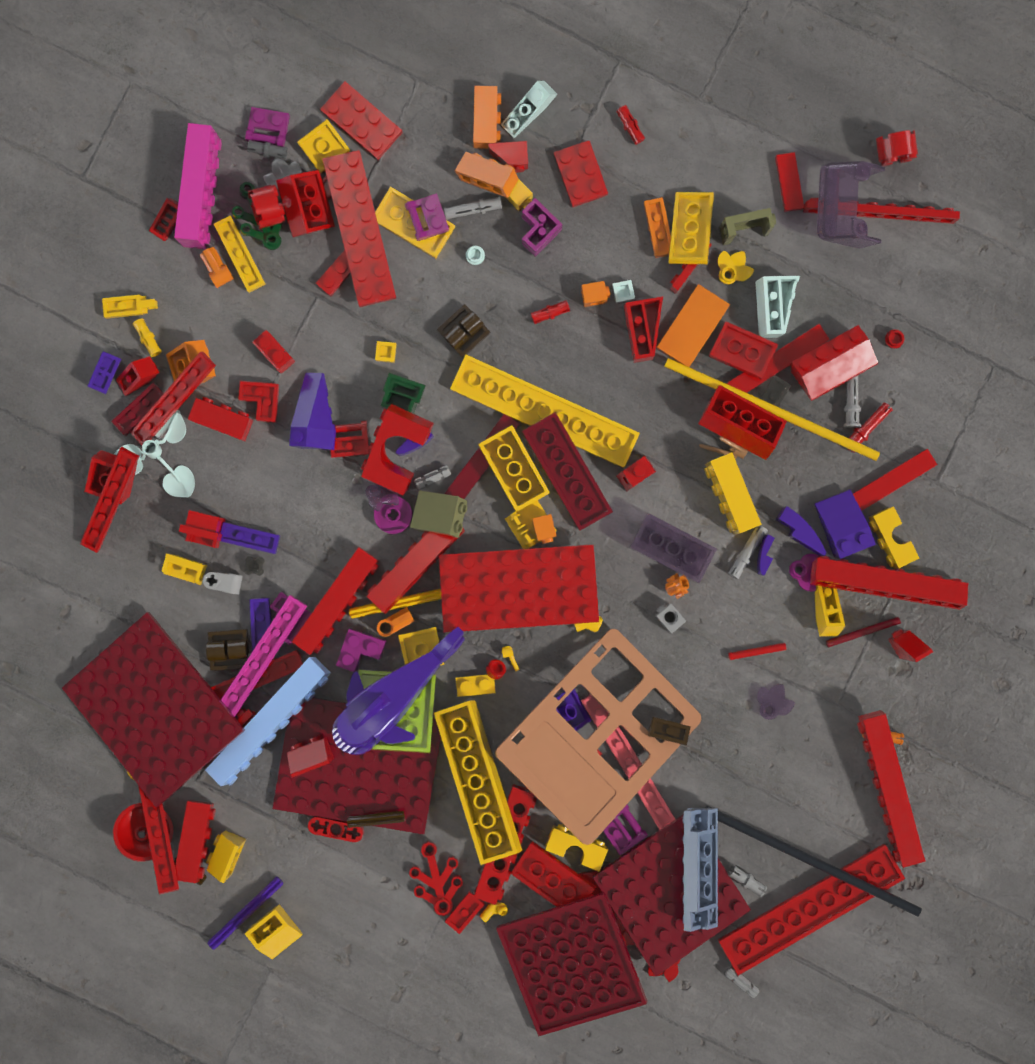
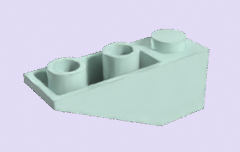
M537 81L503 121L501 126L515 138L547 108L558 94L545 81Z

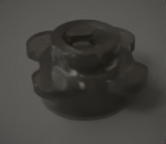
M252 556L246 558L245 573L247 575L257 574L261 576L264 573L262 569L265 562L264 558H253Z

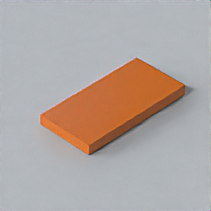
M698 284L657 346V349L675 361L690 367L730 304Z

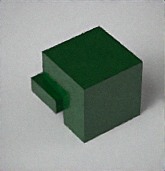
M389 373L383 388L385 394L381 407L384 410V408L388 409L393 404L414 414L417 404L421 402L426 385Z

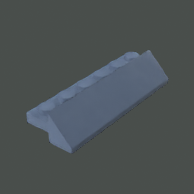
M687 808L683 816L684 931L692 932L698 929L709 930L718 927V808Z

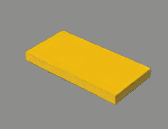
M390 186L375 211L378 225L436 259L456 226L447 221L448 232L417 241L409 211L405 208V203L414 200ZM416 208L423 231L429 230L422 208Z
M714 192L675 193L669 264H708Z

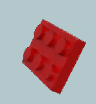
M590 140L554 152V158L572 208L608 196V191Z
M725 322L709 357L762 380L778 344L729 322Z

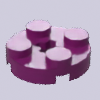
M399 496L383 498L374 510L376 525L382 531L389 534L403 532L410 526L413 517L411 506L405 499ZM392 509L399 513L396 520L388 517Z

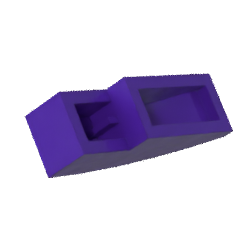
M788 506L783 507L775 520L791 529L788 537L817 555L825 556L824 546L811 526Z

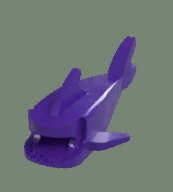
M459 627L455 628L431 652L382 677L365 689L363 688L359 673L354 672L346 694L348 701L346 708L333 724L332 735L336 745L343 752L351 755H360L370 751L380 741L386 744L413 741L415 739L413 733L396 725L412 706L439 666L449 659L465 640L463 637L464 632Z

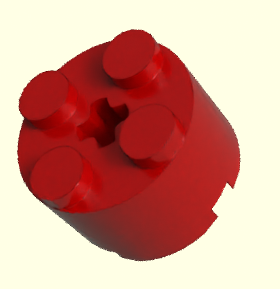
M907 130L888 134L887 139H883V136L876 138L878 159L881 166L892 165L893 162L900 160V163H906L917 158L918 150L915 130L912 132Z
M267 185L248 191V197L252 199L251 208L259 229L285 221V212L282 203L278 201L277 196L279 195L276 185Z

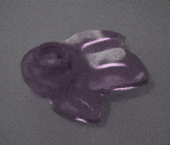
M374 484L368 486L365 490V494L369 499V506L376 511H380L383 504L399 505L398 493Z
M783 684L775 685L770 690L762 686L757 693V700L761 705L760 714L767 720L775 719L778 715H787L795 705L794 701L785 699ZM769 706L772 708L771 713L766 712V708Z

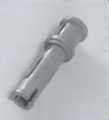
M858 376L847 381V403L844 408L846 423L844 428L861 427L859 423L861 407L858 405Z

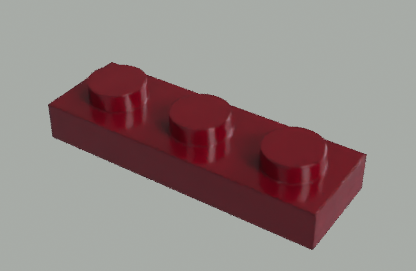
M153 382L111 422L124 436H127L164 392Z

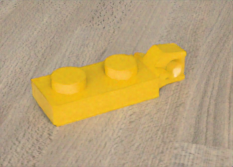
M141 295L102 299L103 316L105 319L148 314V310L158 309V302L155 299H147L146 296Z

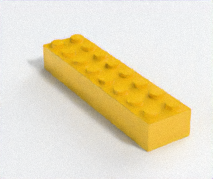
M467 701L434 712L480 865L521 852L520 841L476 701Z

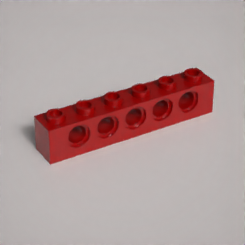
M513 784L507 803L513 822L518 824L516 832L521 845L524 834L521 832L524 826H528L531 817L528 813L530 808L534 809L537 798L527 788ZM521 803L525 809L522 812H516L514 806ZM517 854L501 858L505 861V865L502 867H497L494 863L495 861L484 864L474 892V898L496 905L497 900H502L505 889H502L504 881L508 882L511 871L508 869L510 863H515ZM495 877L499 882L496 885H490L488 879Z

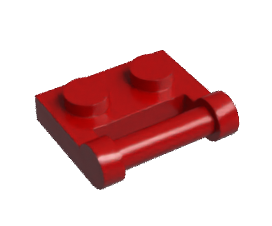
M367 421L335 425L336 433L362 431V436L335 437V449L330 450L331 458L370 455L367 453L369 448Z

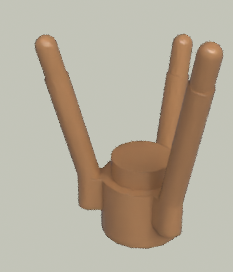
M722 436L719 437L721 441L730 446L729 450L732 451L735 459L737 457L743 459L748 453V450ZM704 444L699 445L700 448H704L724 455L731 453L730 451L722 450Z

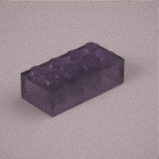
M649 513L645 515L629 546L633 551L695 583H700L717 548Z

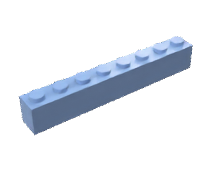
M309 657L244 727L245 731L230 743L205 771L220 786L233 784L238 778L236 775L250 766L251 763L249 761L263 752L264 749L262 747L266 743L272 742L277 736L275 733L279 729L286 727L290 722L288 719L292 715L299 713L303 708L301 705L305 701L312 699L316 694L314 691L319 686L322 687L329 680L327 677L331 672L316 657Z

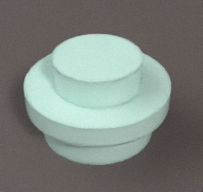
M471 246L468 248L466 259L470 264L479 265L483 262L485 253L481 247Z

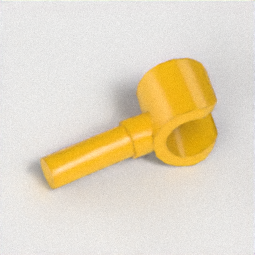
M502 647L503 658L509 657L515 672L519 671L520 669L515 661L512 647Z

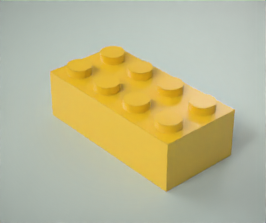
M513 425L478 444L516 512L550 493Z
M731 452L706 463L704 471L707 478H711L713 482L711 488L715 497H719L721 513L726 514L728 530L733 532V534H740L762 525L733 453Z

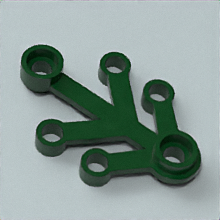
M244 182L240 185L239 193L242 198L248 199L251 206L252 199H249L248 191H245L244 188L249 187L253 190L255 187L250 182ZM235 206L232 209V216L235 219H242L257 225L254 215L244 212L241 206ZM239 210L241 211V214L236 215L235 211ZM285 221L274 225L272 231L270 227L262 228L263 233L252 229L249 223H243L240 227V232L243 236H250L262 241L266 249L276 250L281 245L279 232ZM247 227L250 231L244 232L243 228ZM274 238L275 242L272 243L268 239Z

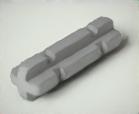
M447 465L440 467V470H433L423 475L424 477L422 478L420 476L414 479V483L418 489L425 487V484L430 485L441 480L443 476L444 478L450 476V469Z
M730 966L725 971L726 977L743 991H747L749 996L755 998L758 995L759 989L755 985H751V982L740 974L738 976L733 967Z

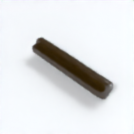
M404 811L349 816L347 818V825L349 828L400 823L404 822L405 814Z

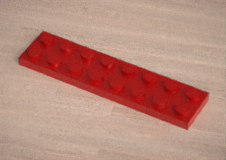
M360 150L322 158L359 307L396 299Z

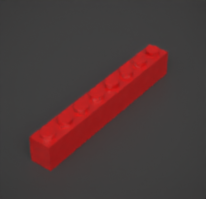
M827 556L817 557L812 562L810 585L958 610L967 606L968 583L961 582L962 580L960 579L948 580L943 579L939 575L924 576V573H907L903 569L889 570L885 566L871 567L866 563L854 564L844 559L830 560V557Z
M881 710L858 716L860 722L857 723V726L865 740L862 741L863 748L866 753L868 752L870 758L867 760L869 769L874 773V778H872L875 789H878L880 795L877 796L880 807H883L884 814L882 818L885 826L889 828V833H887L888 840L894 847V851H892L893 858L903 868L926 862L887 716Z

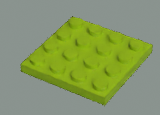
M359 670L358 673L365 689L391 672ZM436 675L431 677L412 706L396 725L413 733L415 739L397 744H386L380 741L372 749L430 753Z

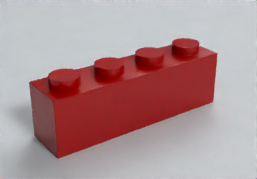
M194 800L187 801L175 865L178 881L198 883L204 877L205 867H202L203 860L207 859L209 848L206 847L207 839L210 840L212 828L209 827L210 821L214 820L216 809L213 808L214 803Z

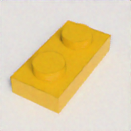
M487 674L456 677L457 697L496 693L495 680Z

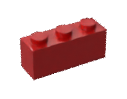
M205 397L202 400L195 399L188 420L244 442L246 441L253 420L248 418L249 414L242 411L234 413L231 411V407L220 404V407L213 405L214 401Z

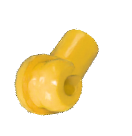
M497 902L496 905L490 903L479 917L484 922H487L493 914L505 916L508 913L507 905L502 902Z

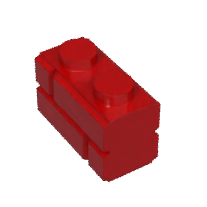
M267 330L252 342L281 374L295 362Z

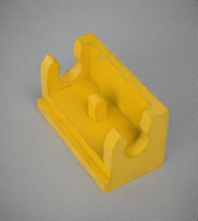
M166 553L162 572H164L163 574L201 585L207 565Z

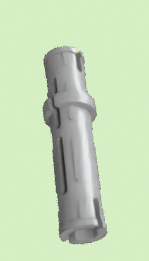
M500 196L486 200L482 198L477 202L447 208L444 207L446 220L481 212L486 214V211L502 209Z
M757 526L741 553L735 557L736 561L728 572L729 575L739 579L745 567L751 563L752 555L768 531L765 527Z

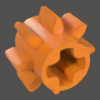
M678 573L666 579L668 583L665 584V589L670 596L675 595L676 599L688 593L689 582L686 577H679Z

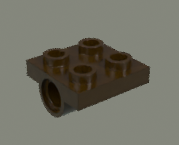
M466 304L437 329L462 359L491 334L482 320Z
M248 629L208 632L206 654L208 661H210V671L239 669L244 666L249 658Z

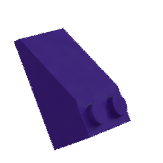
M850 489L814 503L834 557L841 559L876 545L870 527Z

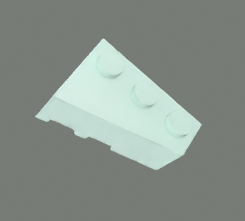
M764 276L755 282L759 336L763 338H778L786 333L791 313L790 308L800 276Z

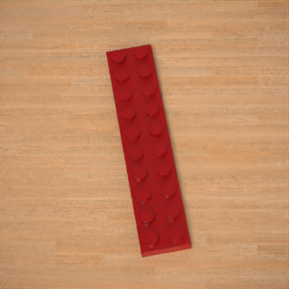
M885 844L841 868V870L883 890H887L905 879ZM829 875L721 937L718 941L739 976L875 896Z

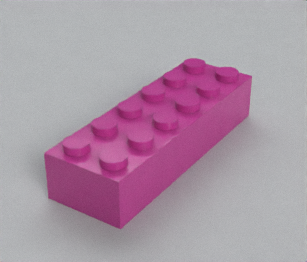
M188 123L174 236L183 247L206 249L207 244L210 243V233L208 230L209 225H212L213 216L210 213L211 207L215 204L213 188L217 186V177L215 176L216 169L219 168V158L217 155L222 145L221 139H219L211 125Z

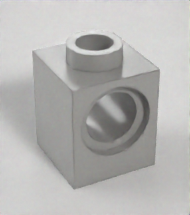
M664 603L656 610L658 613L655 617L671 634L686 622L671 603L667 605ZM671 611L674 614V619L671 622H666L664 615Z

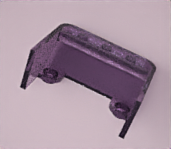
M865 161L832 162L821 167L817 233L820 239L858 249L881 243V239L867 236L868 227L866 222L857 218L859 181H866L870 175L885 171V167Z

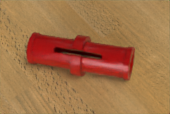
M624 105L616 113L623 122L624 130L629 133L634 144L637 145L645 137L637 125L638 121L633 118L627 105Z
M567 300L551 306L550 304L546 305V308L531 312L530 314L535 325L544 320H553L558 315L570 312Z

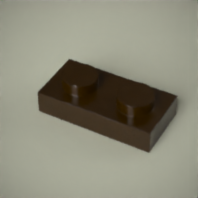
M652 717L648 736L686 746L691 726Z

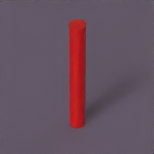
M780 643L730 652L728 656L729 660L784 651L786 650V644Z

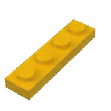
M231 215L214 223L247 291L250 293L266 285Z

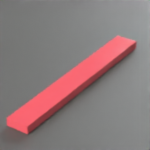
M590 694L582 699L581 702L598 728L608 717V712ZM618 726L605 741L629 779L642 763ZM650 778L637 794L660 830L673 822L675 817Z

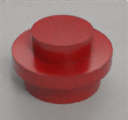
M896 329L890 330L885 336L886 345L892 349L901 347L905 340L903 333Z

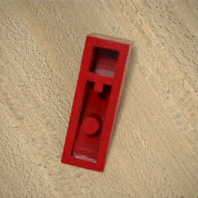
M898 629L888 639L898 657L903 660L918 662L933 653V650L910 630Z

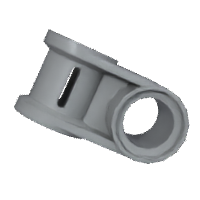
M209 572L203 578V584L208 589L239 595L242 575ZM214 576V579H217V583L212 585L209 579Z

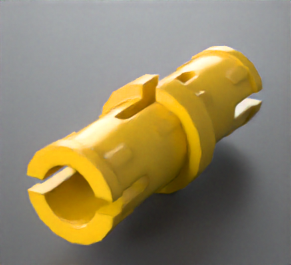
M140 318L134 321L133 326L140 336L139 340L146 346L150 356L156 357L161 354L162 351L154 339L155 335L153 332H150L144 319Z

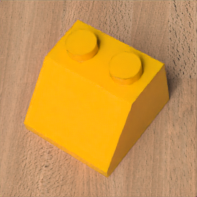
M226 830L221 835L218 834L213 844L216 846L213 853L210 852L206 863L209 865L206 870L218 881L224 883L232 875L246 839Z

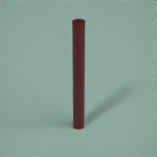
M895 617L826 640L825 642L829 648L901 624L899 617Z

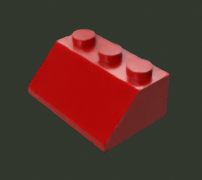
M319 170L289 175L276 180L292 237L335 227Z

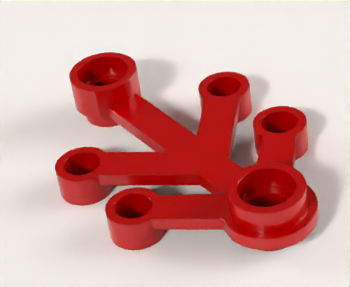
M427 841L422 845L421 853L428 859L432 878L421 872L418 866L411 867L409 875L411 878L418 879L435 889L436 896L428 893L423 885H417L414 889V895L433 904L434 911L438 915L445 916L452 910L453 904L451 899L457 889L462 886L463 878L455 875L452 878L451 887L444 895L443 886L453 869L457 868L458 859L454 856L449 857L447 866L440 876L435 858L437 846L434 842ZM432 846L433 851L428 852L426 847ZM450 860H455V861H456V865H455V866H451V865L449 864V861H450ZM417 869L419 874L413 875L412 870ZM459 879L461 883L459 885L454 884V880ZM418 888H422L423 893L418 894L416 890ZM444 902L447 907L441 908L439 904Z

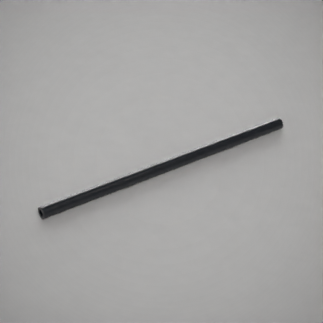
M718 811L719 822L917 917L921 914V907Z

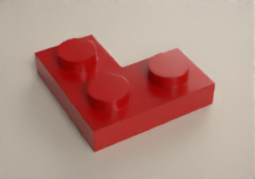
M240 381L238 400L257 402L256 421L276 423L279 384Z

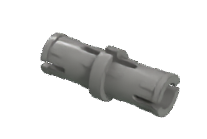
M737 866L731 867L730 870L734 872L729 871V877L738 881L743 888L750 889L759 897L765 894L761 890L766 891L767 886L761 884L754 879L753 875L746 874Z

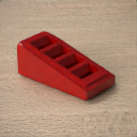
M166 198L149 229L151 233L163 241L168 239L176 227L177 211L175 213L170 207L172 206L178 211V202L172 198ZM166 213H168V214H170L171 216H173V218L170 219L169 217H167V216H166ZM162 219L168 222L169 226L162 223ZM158 225L166 230L165 233L157 229Z

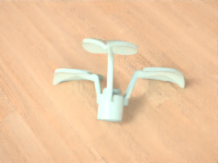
M179 410L173 414L155 435L162 440L145 441L142 445V451L133 444H127L122 447L140 456L135 475L142 471L143 463L141 460H144L146 455L151 459L157 458L170 471L163 479L164 490L174 497H189L195 488V479L191 470L180 465L173 471L160 456L162 449L159 444L165 443L166 440L172 444L177 443L186 434V424Z

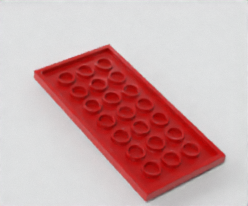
M594 545L439 555L444 633L452 632L457 627L462 631L599 622Z

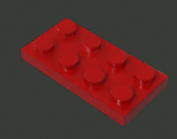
M346 81L320 109L326 117L377 160L383 156L403 133L402 129Z
M533 841L511 872V875L556 907L589 897L596 888L594 884Z

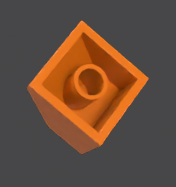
M205 340L184 342L166 354L174 381L199 352H204L210 358ZM213 369L201 383L215 377V370Z

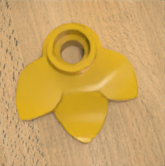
M723 251L719 255L717 260L720 268L718 276L722 283L729 285L735 281H746L751 277L754 269L745 266L746 255L744 251L736 252L731 256L726 251ZM729 272L731 278H726L725 273Z

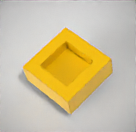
M377 341L375 361L395 363L397 344Z

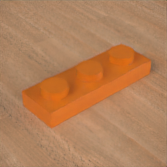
M663 197L644 201L643 204L655 258L669 256L671 234Z

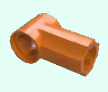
M214 247L207 248L200 254L216 288L234 279Z
M405 607L381 620L377 625V632L381 636L387 637L415 622L409 609ZM385 622L391 625V631L387 634L382 633L380 630L381 624Z

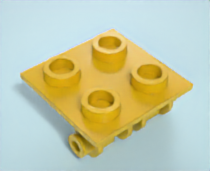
M538 500L505 518L523 549H529L540 542L537 541L532 518L547 514Z

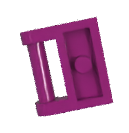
M251 107L245 140L270 142L284 147L290 119L289 113ZM255 129L277 132L279 135L277 137L254 132Z
M437 193L405 203V208L409 211L416 231L415 237L417 241L449 231ZM416 208H422L429 230L423 231Z
M628 805L603 830L619 855L648 836L647 832L642 830L629 811ZM623 814L636 833L633 838L618 819L619 815Z

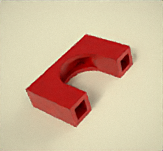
M391 404L388 409L384 408L380 416L382 423L381 426H377L374 432L376 439L374 443L371 442L367 453L370 455L361 466L363 470L361 477L404 495L409 488L414 473L390 461L385 452V442L390 437L401 436L423 446L429 438L434 423Z

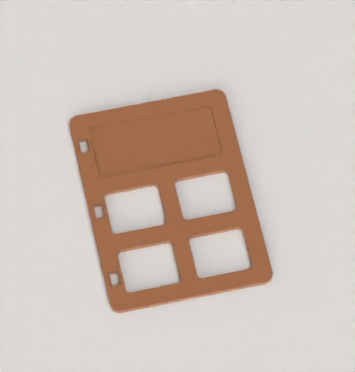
M610 629L499 745L495 754L505 767L581 843L589 845L593 843L680 746V744L664 740L660 743L655 738L649 737V731L632 715V711L655 688L682 715L683 719L679 724L691 726L689 735L700 724L701 715L617 629ZM602 645L605 651L598 657L594 652ZM613 647L643 676L642 680L621 702L591 673L592 669ZM578 684L582 685L608 712V717L587 739H584L556 711L557 706ZM562 688L565 694L557 700L553 696ZM620 725L649 754V757L627 781L597 752L602 743ZM521 732L524 737L516 744L512 739Z

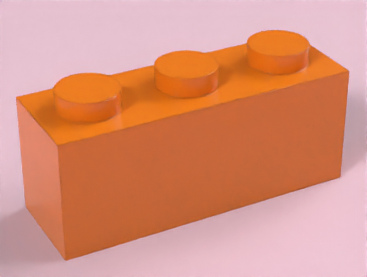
M475 86L474 148L489 149V143L500 142V131H497V124H501V112H497V105H501V93H498L497 86Z
M465 152L455 169L461 181L506 198L509 197L519 180L512 166L499 164L491 158L489 160L485 159L477 153Z

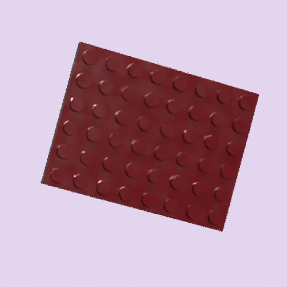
M146 612L62 687L63 691L155 807H159L245 731L243 726L150 612Z
M315 697L305 701L301 705L303 707L301 711L288 719L290 722L286 727L272 809L346 822L349 816L404 811V822L372 826L425 834L441 741L436 719L433 717L430 753L371 749L364 754L351 755L343 752L336 745L332 735L333 724L336 718L345 710L347 703ZM319 735L321 738L327 737L334 759L329 764L292 778L287 752L292 750L291 746L301 742L303 745L310 743L309 739Z

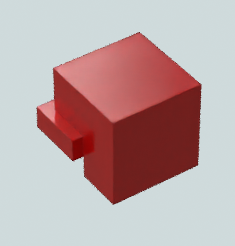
M189 510L186 524H180L179 532L187 534L185 541L219 548L222 538L221 529L226 519Z

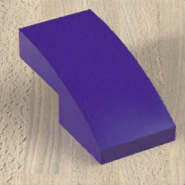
M431 432L425 444H427L432 438H434ZM407 439L396 450V453L399 456H403L423 446Z
M768 534L764 535L758 552L757 574L760 576L766 574L773 558L767 556V553L775 538Z

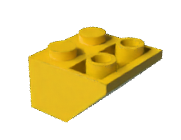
M278 904L246 931L245 935L258 951L273 959L300 938L303 933L282 906Z

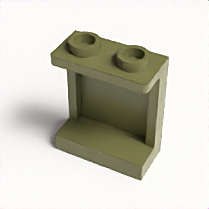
M771 208L725 217L719 227L723 245L731 244L737 235L736 231L754 227H762L763 236H768L774 225H776V217L774 213H771Z
M419 490L410 528L420 532L428 531L459 538L463 529L464 514L467 511V500L458 496Z

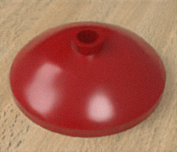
M137 803L123 810L116 819L113 828V840L119 852L126 858L145 862L152 860L142 804ZM164 810L169 839L171 843L173 838V824L169 815ZM144 832L145 837L140 838L138 833Z

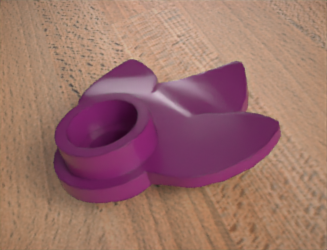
M806 554L800 561H794L789 566L791 577L798 581L799 586L803 590L809 592L816 591V585H810L812 562L818 557L816 554ZM796 567H799L801 569L800 574L796 573Z

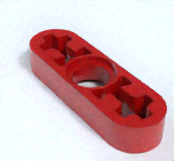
M314 816L308 822V830L314 835L349 842H358L364 835L363 827H348V831H353L354 828H357V832L360 835L354 838L352 833L347 832L346 836H343L345 826H348L346 821ZM316 820H318L320 825L325 826L326 822H329L327 826V832H324V827H319V829L316 830L315 826L312 825V823H315ZM339 824L341 832L333 834L331 832V825Z

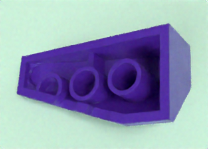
M305 373L291 424L289 446L320 450L335 449L336 429L332 423V409L328 404V390L324 373Z

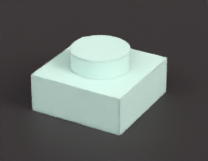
M631 280L612 284L616 304L635 300Z

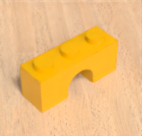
M894 506L868 517L870 520L869 526L873 532H876L879 538L877 542L880 548L885 550L887 554L886 561L890 567L893 566L894 569H899L919 559L911 541L897 544L892 538L894 528L902 524Z
M553 825L545 844V850L564 857L566 850L570 846H579L583 850L580 860L581 864L600 872L608 851L605 842L595 839L593 843L586 845L581 843L564 825Z

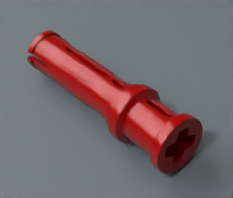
M884 402L861 427L853 430L854 433L849 439L860 444L863 441L866 442L869 438L868 435L893 411L891 407L888 408L890 405Z

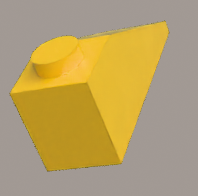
M816 586L815 613L819 637L838 636L845 627L837 589Z

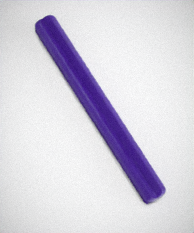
M275 877L208 941L209 947L213 950L216 949L283 885V881L279 877Z

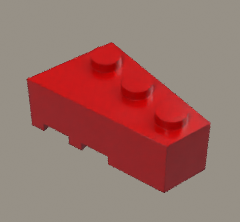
M664 296L627 302L624 305L633 363L653 360L655 356Z

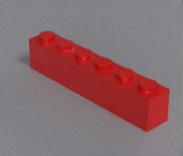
M464 528L462 529L459 537L465 532ZM425 531L421 535L422 539L409 547V553L405 557L401 556L395 562L396 566L391 571L387 570L382 575V581L378 585L374 584L368 590L369 594L366 597L386 614L439 559V555H443L458 538Z
M358 547L292 643L309 655L318 654L324 646L322 643L324 638H329L334 632L335 628L333 626L336 621L340 622L344 618L346 607L353 605L357 599L355 595L358 590L362 591L368 583L366 580L370 574L374 575L379 568L377 564L379 560L361 547Z

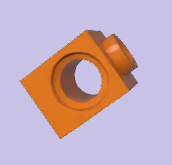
M604 281L581 285L584 307L607 303L610 291L609 286H605Z
M548 514L532 518L537 541H542V544L553 542V538L557 536L552 515Z

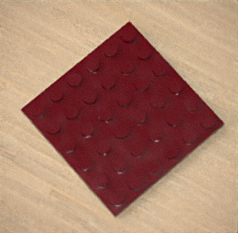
M684 814L592 876L601 892H605L611 908L655 976H658L751 910L718 859V927L709 930L684 931Z
M605 892L504 923L496 928L538 1037L640 1007L648 1002Z

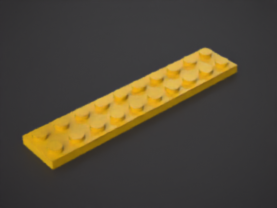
M465 355L450 388L453 392L529 426L556 412L576 447L622 468L625 467L640 434L635 430L468 355Z

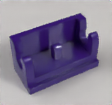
M103 351L88 383V387L107 394L121 359Z

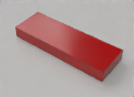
M795 152L776 155L775 160L784 212L803 210L804 202Z

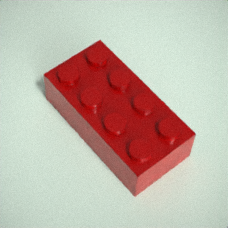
M719 385L710 398L698 424L767 460L776 448L787 421Z

